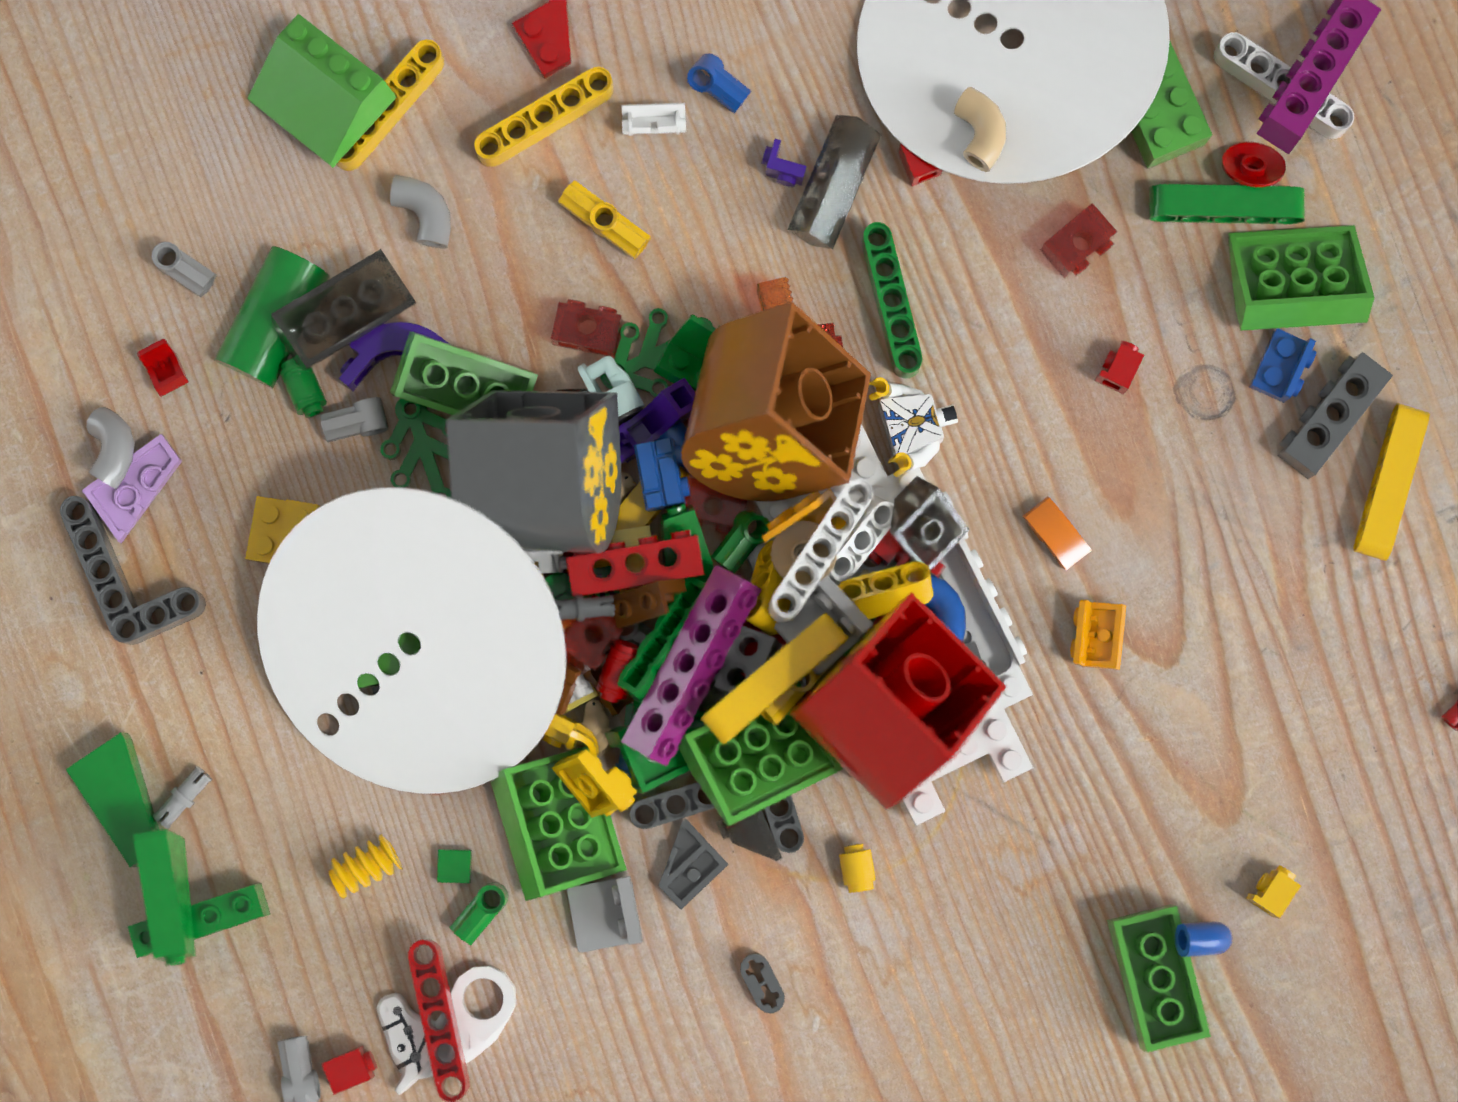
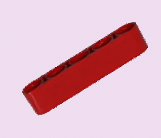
M430 939L419 940L410 946L408 961L438 1096L442 1100L456 1102L468 1093L470 1080L440 946L435 941ZM422 945L429 946L433 952L432 960L428 964L421 963L417 957V951ZM428 978H434L440 984V990L436 996H429L424 990V984ZM435 1011H442L447 1017V1024L443 1029H437L431 1023V1016ZM441 1044H448L453 1048L454 1057L450 1062L442 1061L439 1058L438 1049ZM448 1077H455L460 1081L461 1091L459 1094L452 1095L447 1092L445 1082Z

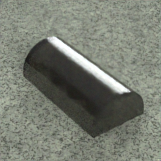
M380 249L271 314V320L290 355L306 371L416 305V301Z

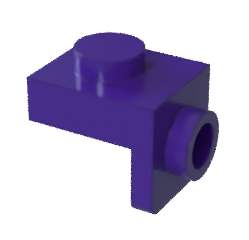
M775 138L772 147L766 146L762 165L767 166L766 176L777 179V183L783 186L795 187V184L802 186L807 166L778 158L781 140Z

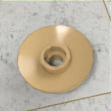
M798 521L776 535L771 547V558L775 570L782 578L786 577L820 524L811 521ZM813 545V552L816 556L820 558L829 556V550L825 545ZM837 554L819 581L833 570ZM798 571L795 573V579L799 584L808 585L811 583V577L807 572Z

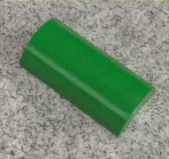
M272 246L214 360L273 389L282 371L280 366L288 360L330 277L329 274L310 261L290 251Z

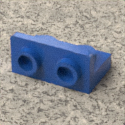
M1276 328L1249 388L1283 403L1292 396L1297 397L1304 383V380L1300 378L1304 368H1310L1317 354V351L1313 350L1316 340L1309 338L1305 341Z

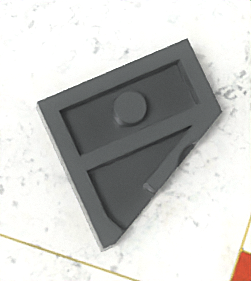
M684 819L659 887L680 909H683L729 864L691 823Z

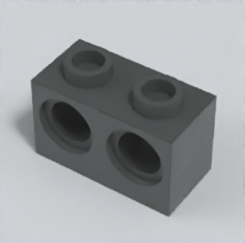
M742 626L739 636L734 640L727 653L724 664L714 678L716 682L714 687L724 694H730L737 688L733 687L732 684L736 674L743 672L746 674L747 679L780 651L782 644L774 637ZM752 642H758L757 652L752 656H745L746 646Z

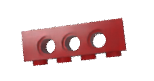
M690 530L670 533L671 540L658 542V536L638 539L639 545L626 547L625 541L609 544L606 551L602 553L573 552L574 557L566 558L573 597L576 595H589L646 585L656 581L704 575L698 535L691 536ZM670 547L677 553V561L671 567H665L659 561L658 556L663 548ZM632 553H638L644 558L645 564L640 572H631L626 566V560ZM599 559L608 560L612 566L611 574L606 578H600L594 572V564Z

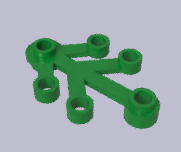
M661 308L653 309L649 314L650 324L639 356L627 361L632 343L636 342L640 336L638 326L628 322L621 327V340L614 358L617 365L629 375L635 388L650 392L653 398L658 395L654 393L653 386L662 384L667 388V382L660 378L650 380L634 373L643 368L654 370L669 342L667 341L656 347L661 329L668 323V315ZM655 314H662L664 321L656 324L652 318ZM698 317L706 320L711 326H713L712 322L707 318ZM627 328H633L636 334L632 338H627L624 335V331ZM606 373L601 375L602 384L610 390L613 389Z
M400 398L395 406V414L399 420L389 440L381 444V454L388 460L397 459L401 453L400 444L409 428H411L414 441L400 469L392 473L390 478L391 484L394 487L408 488L411 484V475L421 458L432 493L445 494L448 498L452 499L451 490L444 487L433 455L435 453L449 460L448 445L428 436L423 426V423L437 428L448 438L446 419L428 411L426 406ZM409 404H414L417 407L416 412L412 415H408L405 412V408ZM390 444L396 446V452L393 455L385 453V448ZM400 474L406 476V482L403 485L395 483L396 477Z

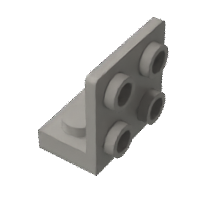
M828 575L816 585L792 621L787 623L778 622L774 627L789 644L826 612L848 636V639L813 669L817 675L822 674L861 639L873 625Z
M631 876L567 889L577 948L580 953L623 944L631 945L643 941Z

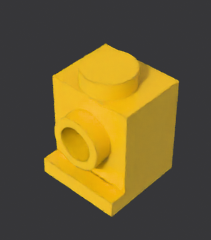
M1279 865L1270 874L1266 872L1262 875L1256 885V889L1259 891L1257 894L1249 893L1246 900L1271 917L1280 919L1301 885L1294 881L1296 877L1294 873Z

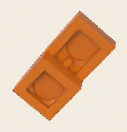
M1047 496L1023 515V518L1041 542L1045 543L1063 569L1067 570L1091 551L1075 527L1050 497Z

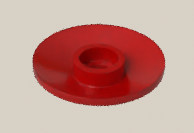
M1242 142L1232 145L1224 152L1222 158V167L1225 173L1234 181L1250 187L1274 185L1283 178L1286 171V163L1282 155L1272 147L1261 143Z

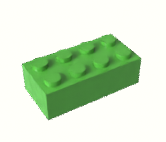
M1171 42L1169 44L1168 60L1163 80L1155 99L1144 117L1131 131L1147 169L1205 146L1212 136V132Z
M410 331L390 393L396 397L455 415L492 390L533 391L538 375L532 371Z
M1166 905L1107 920L1140 1049L1148 1053L1211 1037L1191 957L1181 956L1176 948L1175 932L1177 926L1181 924L1178 907Z

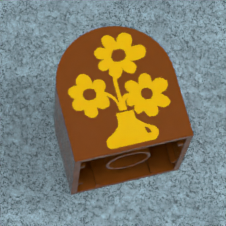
M793 302L725 323L715 329L708 339L681 451L683 464L693 477L707 487L731 497L750 501H780L850 483L871 373Z

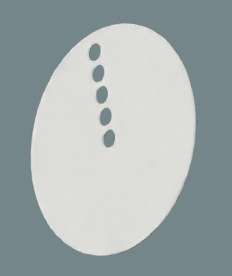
M865 0L860 15L857 33L859 71L869 101L885 127L909 151L943 171L967 179L1000 184L1028 183L1061 176L1084 167L1118 145L1140 122L1155 99L1163 80L1170 44L1169 20L1164 0H967L971 5V11L968 16L962 19L953 18L948 13V5L953 0H941L934 4L928 3L925 0ZM981 14H991L997 19L998 24L993 32L982 34L974 27L975 19ZM1008 29L1019 30L1024 36L1023 44L1016 49L1005 48L1000 41L1002 33ZM968 87L975 88L991 99L999 107L1006 122V142L998 160L989 172L977 169L963 156V152L974 137V128L971 124L956 116L954 109L958 99Z
M394 487L362 490L328 502L306 516L286 536L270 561L263 579L257 612L258 641L266 675L279 703L295 727L314 747L343 769L377 785L399 791L426 794L457 792L494 780L498 777V771L517 765L538 744L548 729L562 695L566 669L564 632L559 612L551 591L531 558L510 535L480 512L443 495L418 489ZM410 632L419 638L421 648L417 654L409 655L400 649L398 639L402 633ZM391 653L398 658L400 670L397 674L387 675L380 670L378 658L381 654ZM369 673L378 679L380 685L378 693L366 695L360 691L357 680L361 674ZM348 693L356 697L359 702V711L356 714L346 715L340 711L337 700L341 694ZM321 714H331L338 720L339 730L336 734L326 735L321 732L317 725L318 717Z

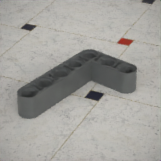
M70 496L62 502L60 507L62 520L109 631L115 640L129 645L139 644L202 615L206 607L205 598L200 592L188 587L178 588L137 606L95 508L88 500L80 496ZM83 504L85 508L83 517L74 520L72 515L74 508L77 505ZM95 533L97 544L92 549H87L85 547V539L88 535ZM107 562L110 567L109 574L105 578L100 579L97 575V569L102 563ZM115 592H120L122 594V603L117 608H112L109 602L110 597ZM187 595H193L195 605L190 611L185 612L181 606L182 600ZM157 608H163L165 618L163 622L155 625L152 622V613ZM132 621L135 625V631L132 636L125 638L122 634V627L126 622Z
M697 782L636 802L631 807L630 819L637 828L650 829L714 809L715 807L712 803L705 805L699 801L698 791L701 786ZM673 795H679L685 800V809L680 814H672L667 809V801ZM792 796L785 798L788 803V811L785 815L775 816L770 811V806L764 810L777 848L782 852L794 853L803 845L804 834ZM642 805H648L654 811V818L648 824H642L636 819V810ZM790 828L796 831L798 841L795 846L786 848L781 844L779 837L783 830Z

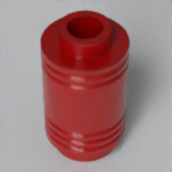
M617 639L615 644H611L596 685V689L601 692L600 697L613 703H618L619 699H627L628 694L617 683L625 666L636 658L639 648L636 644Z

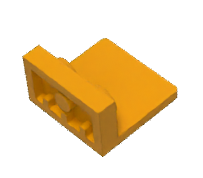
M830 488L821 494L819 491L810 493L798 504L789 507L766 525L769 531L762 536L764 542H767L798 521H811L820 524L837 497ZM831 518V525L837 530L847 525L843 518Z

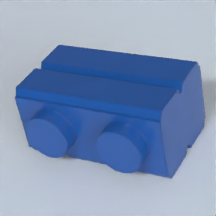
M673 438L634 445L646 510L652 512L682 503L686 505L685 497L691 496L688 478L687 476L681 477L679 465L683 464L681 457L682 446H675Z

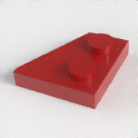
M550 0L512 23L515 32L544 79L572 64L567 0Z

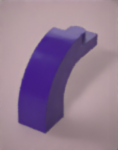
M393 322L376 326L361 334L349 345L358 356L355 359L350 358L345 362L340 370L342 375L338 379L354 392L376 364L388 357L402 356L410 331L445 343L448 342L435 332L417 324Z
M685 378L663 389L643 410L619 426L621 464L624 462L628 463L636 458L634 445L657 441L667 430L680 422L684 423L690 417L695 391Z

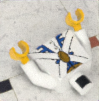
M881 377L871 380L869 385H873L877 392L868 395L869 399L884 398L879 401L878 409L892 453V458L888 460V464L894 462L899 466V469L893 473L894 476L899 477L906 471L915 469L918 466L919 468L925 466L939 451L940 443H942L944 438L942 427L958 423L954 405L936 409L932 395H925L919 389L902 384L888 383Z

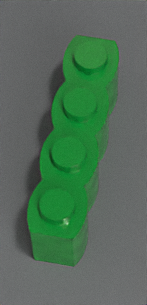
M693 576L688 577L684 581L686 592L674 596L675 601L668 606L669 612L659 616L655 630L645 637L637 650L636 658L625 666L619 676L617 685L640 704L644 700L706 584Z

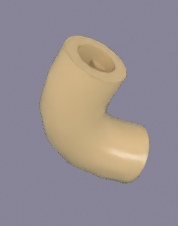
M968 87L958 99L954 109L956 116L965 120L974 128V137L963 152V156L977 169L989 172L998 160L1006 142V122L999 107L991 99L975 88Z

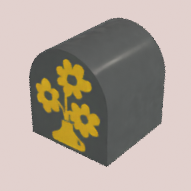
M492 390L446 420L453 500L480 512L496 523L523 550L602 553L608 548L617 526L621 501V456L617 392Z

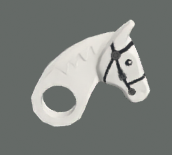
M491 965L473 967L458 977L451 992L466 1063L477 1057L499 1037L516 1006L514 984L505 972ZM479 978H487L494 981L503 993L501 1010L490 1018L473 1016L467 1010L464 1003V993L467 986ZM392 993L381 998L376 1008L390 1055L401 1073V1078L394 1090L400 1095L418 1079L432 1077L433 1073L420 1015L411 1009L407 1000L400 993ZM442 1012L437 1021L431 1019V1023L435 1028L443 1029L447 1024V1017ZM441 1044L438 1049L439 1058L442 1061L450 1062L454 1057L453 1048L448 1044Z

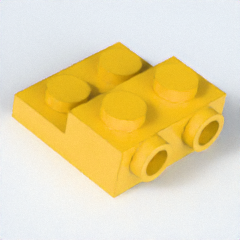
M257 496L245 559L270 564L278 547L291 530L306 516L321 506L288 499L280 500Z
M587 749L560 759L552 767L553 771L592 818L602 814L607 817L617 809L619 812H622L635 801L633 795L637 791L631 785L632 782L629 776L622 770H619L617 766L604 771L599 758Z

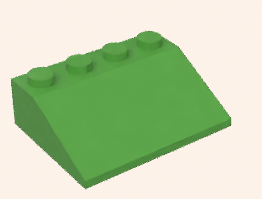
M298 13L277 36L247 99L333 168L397 97L383 78Z
M1355 225L1229 233L1228 243L1234 304L1240 331L1368 322L1375 297Z
M800 682L795 684V686L802 688ZM790 711L776 726L759 715L724 745L707 725L682 737L678 748L690 772L727 826L843 770V767L789 714Z
M588 746L498 771L497 778L490 781L525 901L627 870L611 815L606 817L602 814L592 818L552 769L560 759L586 749L590 752Z

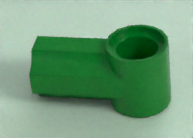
M751 510L739 512L733 521V528L711 557L723 568L735 574L758 544L764 543L762 536L769 531L766 525L770 521ZM756 520L755 531L748 534L749 524Z
M491 882L481 888L449 927L454 934L471 946L497 914L506 906L509 895L505 886L498 882ZM487 890L498 892L501 898L498 906H489L485 902L484 894Z

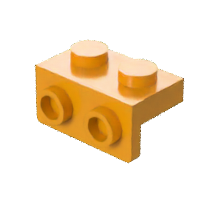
M1080 599L1079 607L1075 608L1073 617L1074 625L1077 626L1076 638L1072 640L1070 646V655L1073 658L1074 664L1088 668L1120 670L1126 605L1090 602Z

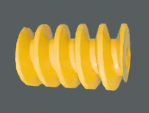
M382 834L379 835V846L377 847L370 840L367 841V852L356 846L355 858L344 852L343 864H340L335 858L331 859L332 869L328 870V873L337 893L342 899L347 897V888L352 893L359 891L358 881L364 887H368L371 885L370 876L377 882L382 880V870L389 876L393 875L394 864L403 870L391 842Z

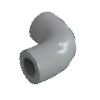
M395 175L391 186L390 204L394 207L410 209L417 214L419 218V231L416 242L433 248H447L450 237V211L443 196L426 182L412 177Z
M101 407L94 410L87 420L86 427L88 433L101 441V451L88 473L117 490L133 461L134 440L130 426L114 411Z

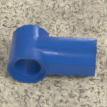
M703 54L687 74V81L692 89L697 92L709 93L734 114L751 93L749 88L724 69L722 60L715 54ZM702 70H705L709 76L704 74Z

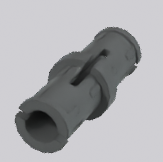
M576 595L575 599L554 600L560 620L576 619L577 622H582L585 618L614 617V605H612L614 600L612 595L583 598V595Z

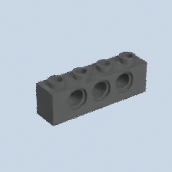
M1361 352L1354 358L1351 356L1346 358L1337 370L1341 375L1334 383L1330 380L1318 394L1322 398L1316 407L1310 405L1299 418L1303 423L1296 432L1291 430L1280 443L1283 449L1278 456L1307 479L1318 473L1393 376L1364 352ZM1347 382H1352L1357 386V396H1352L1346 391ZM1328 406L1334 407L1338 411V421L1328 418L1326 414ZM1308 431L1318 434L1320 438L1318 446L1311 445L1308 442Z

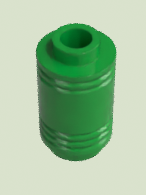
M303 356L284 362L280 366L282 370L280 375L298 415H305L306 418L322 413V407L327 404V401L310 362L306 361Z

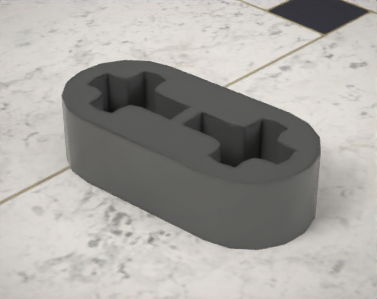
M752 953L747 955L741 962L740 971L757 1006L765 1013L779 1011L784 1005L785 995L769 962L761 954ZM754 959L756 963L762 962L764 964V967L760 970L764 978L763 981L758 982L754 974L748 975L746 973L750 960ZM767 984L772 993L776 991L779 993V997L775 999L777 1004L773 1007L769 1003L762 1004L761 999L765 997L761 986Z

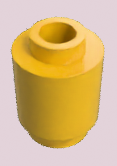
M863 843L845 846V853L839 854L843 883L847 885L848 893L874 889L873 881L876 880L871 849H864Z

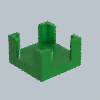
M630 725L618 726L605 732L610 747L620 748L631 775L629 777L632 782L631 785L637 791L636 793H644L690 771L679 748H677L675 755L671 758L668 765L665 766L622 743L621 741Z

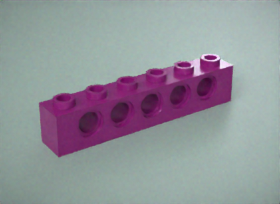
M1334 0L1326 12L1331 17L1329 20L1323 17L1313 32L1317 39L1314 41L1310 38L1299 55L1304 58L1303 61L1296 60L1286 74V77L1290 78L1289 83L1287 84L1282 81L1272 98L1277 100L1275 105L1268 103L1258 118L1263 123L1256 134L1289 155L1304 135L1382 9L1368 0Z
M717 565L714 567L621 741L622 743L665 766L668 765L671 758L675 755L687 728L691 725L703 698L707 695L718 670L724 664L725 657L734 640L739 636L741 627L750 610L755 606L757 597L762 589Z

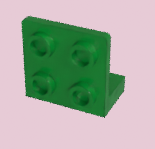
M693 314L690 315L667 343L654 372L673 384L685 378L696 393L708 339L716 328L711 326L706 320L698 318Z

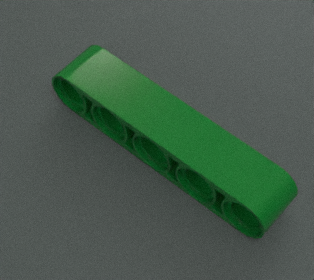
M1158 184L1149 187V220L1154 222L1298 224L1305 221V189L1296 186L1250 187L1246 185Z
M874 222L865 228L862 237V250L892 369L898 377L903 379L911 378L918 373L923 361L922 352L892 232L886 224ZM872 234H880L884 237L885 243L881 246L872 245L868 237ZM880 264H887L891 267L893 273L883 277L877 273L876 267ZM888 294H894L899 298L900 304L896 307H889L885 304L883 298ZM896 324L903 325L907 329L908 335L903 338L895 337L891 332V327ZM902 355L913 357L915 366L911 369L903 368L899 363V357Z

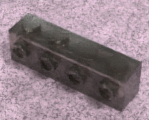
M835 116L788 227L789 231L811 246L828 249L834 248L882 134L859 117Z

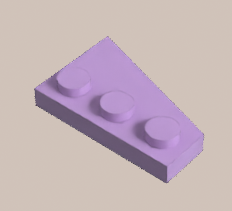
M160 434L133 453V461L117 490L97 479L85 487L82 492L117 541L122 543L181 464L182 460L165 436Z

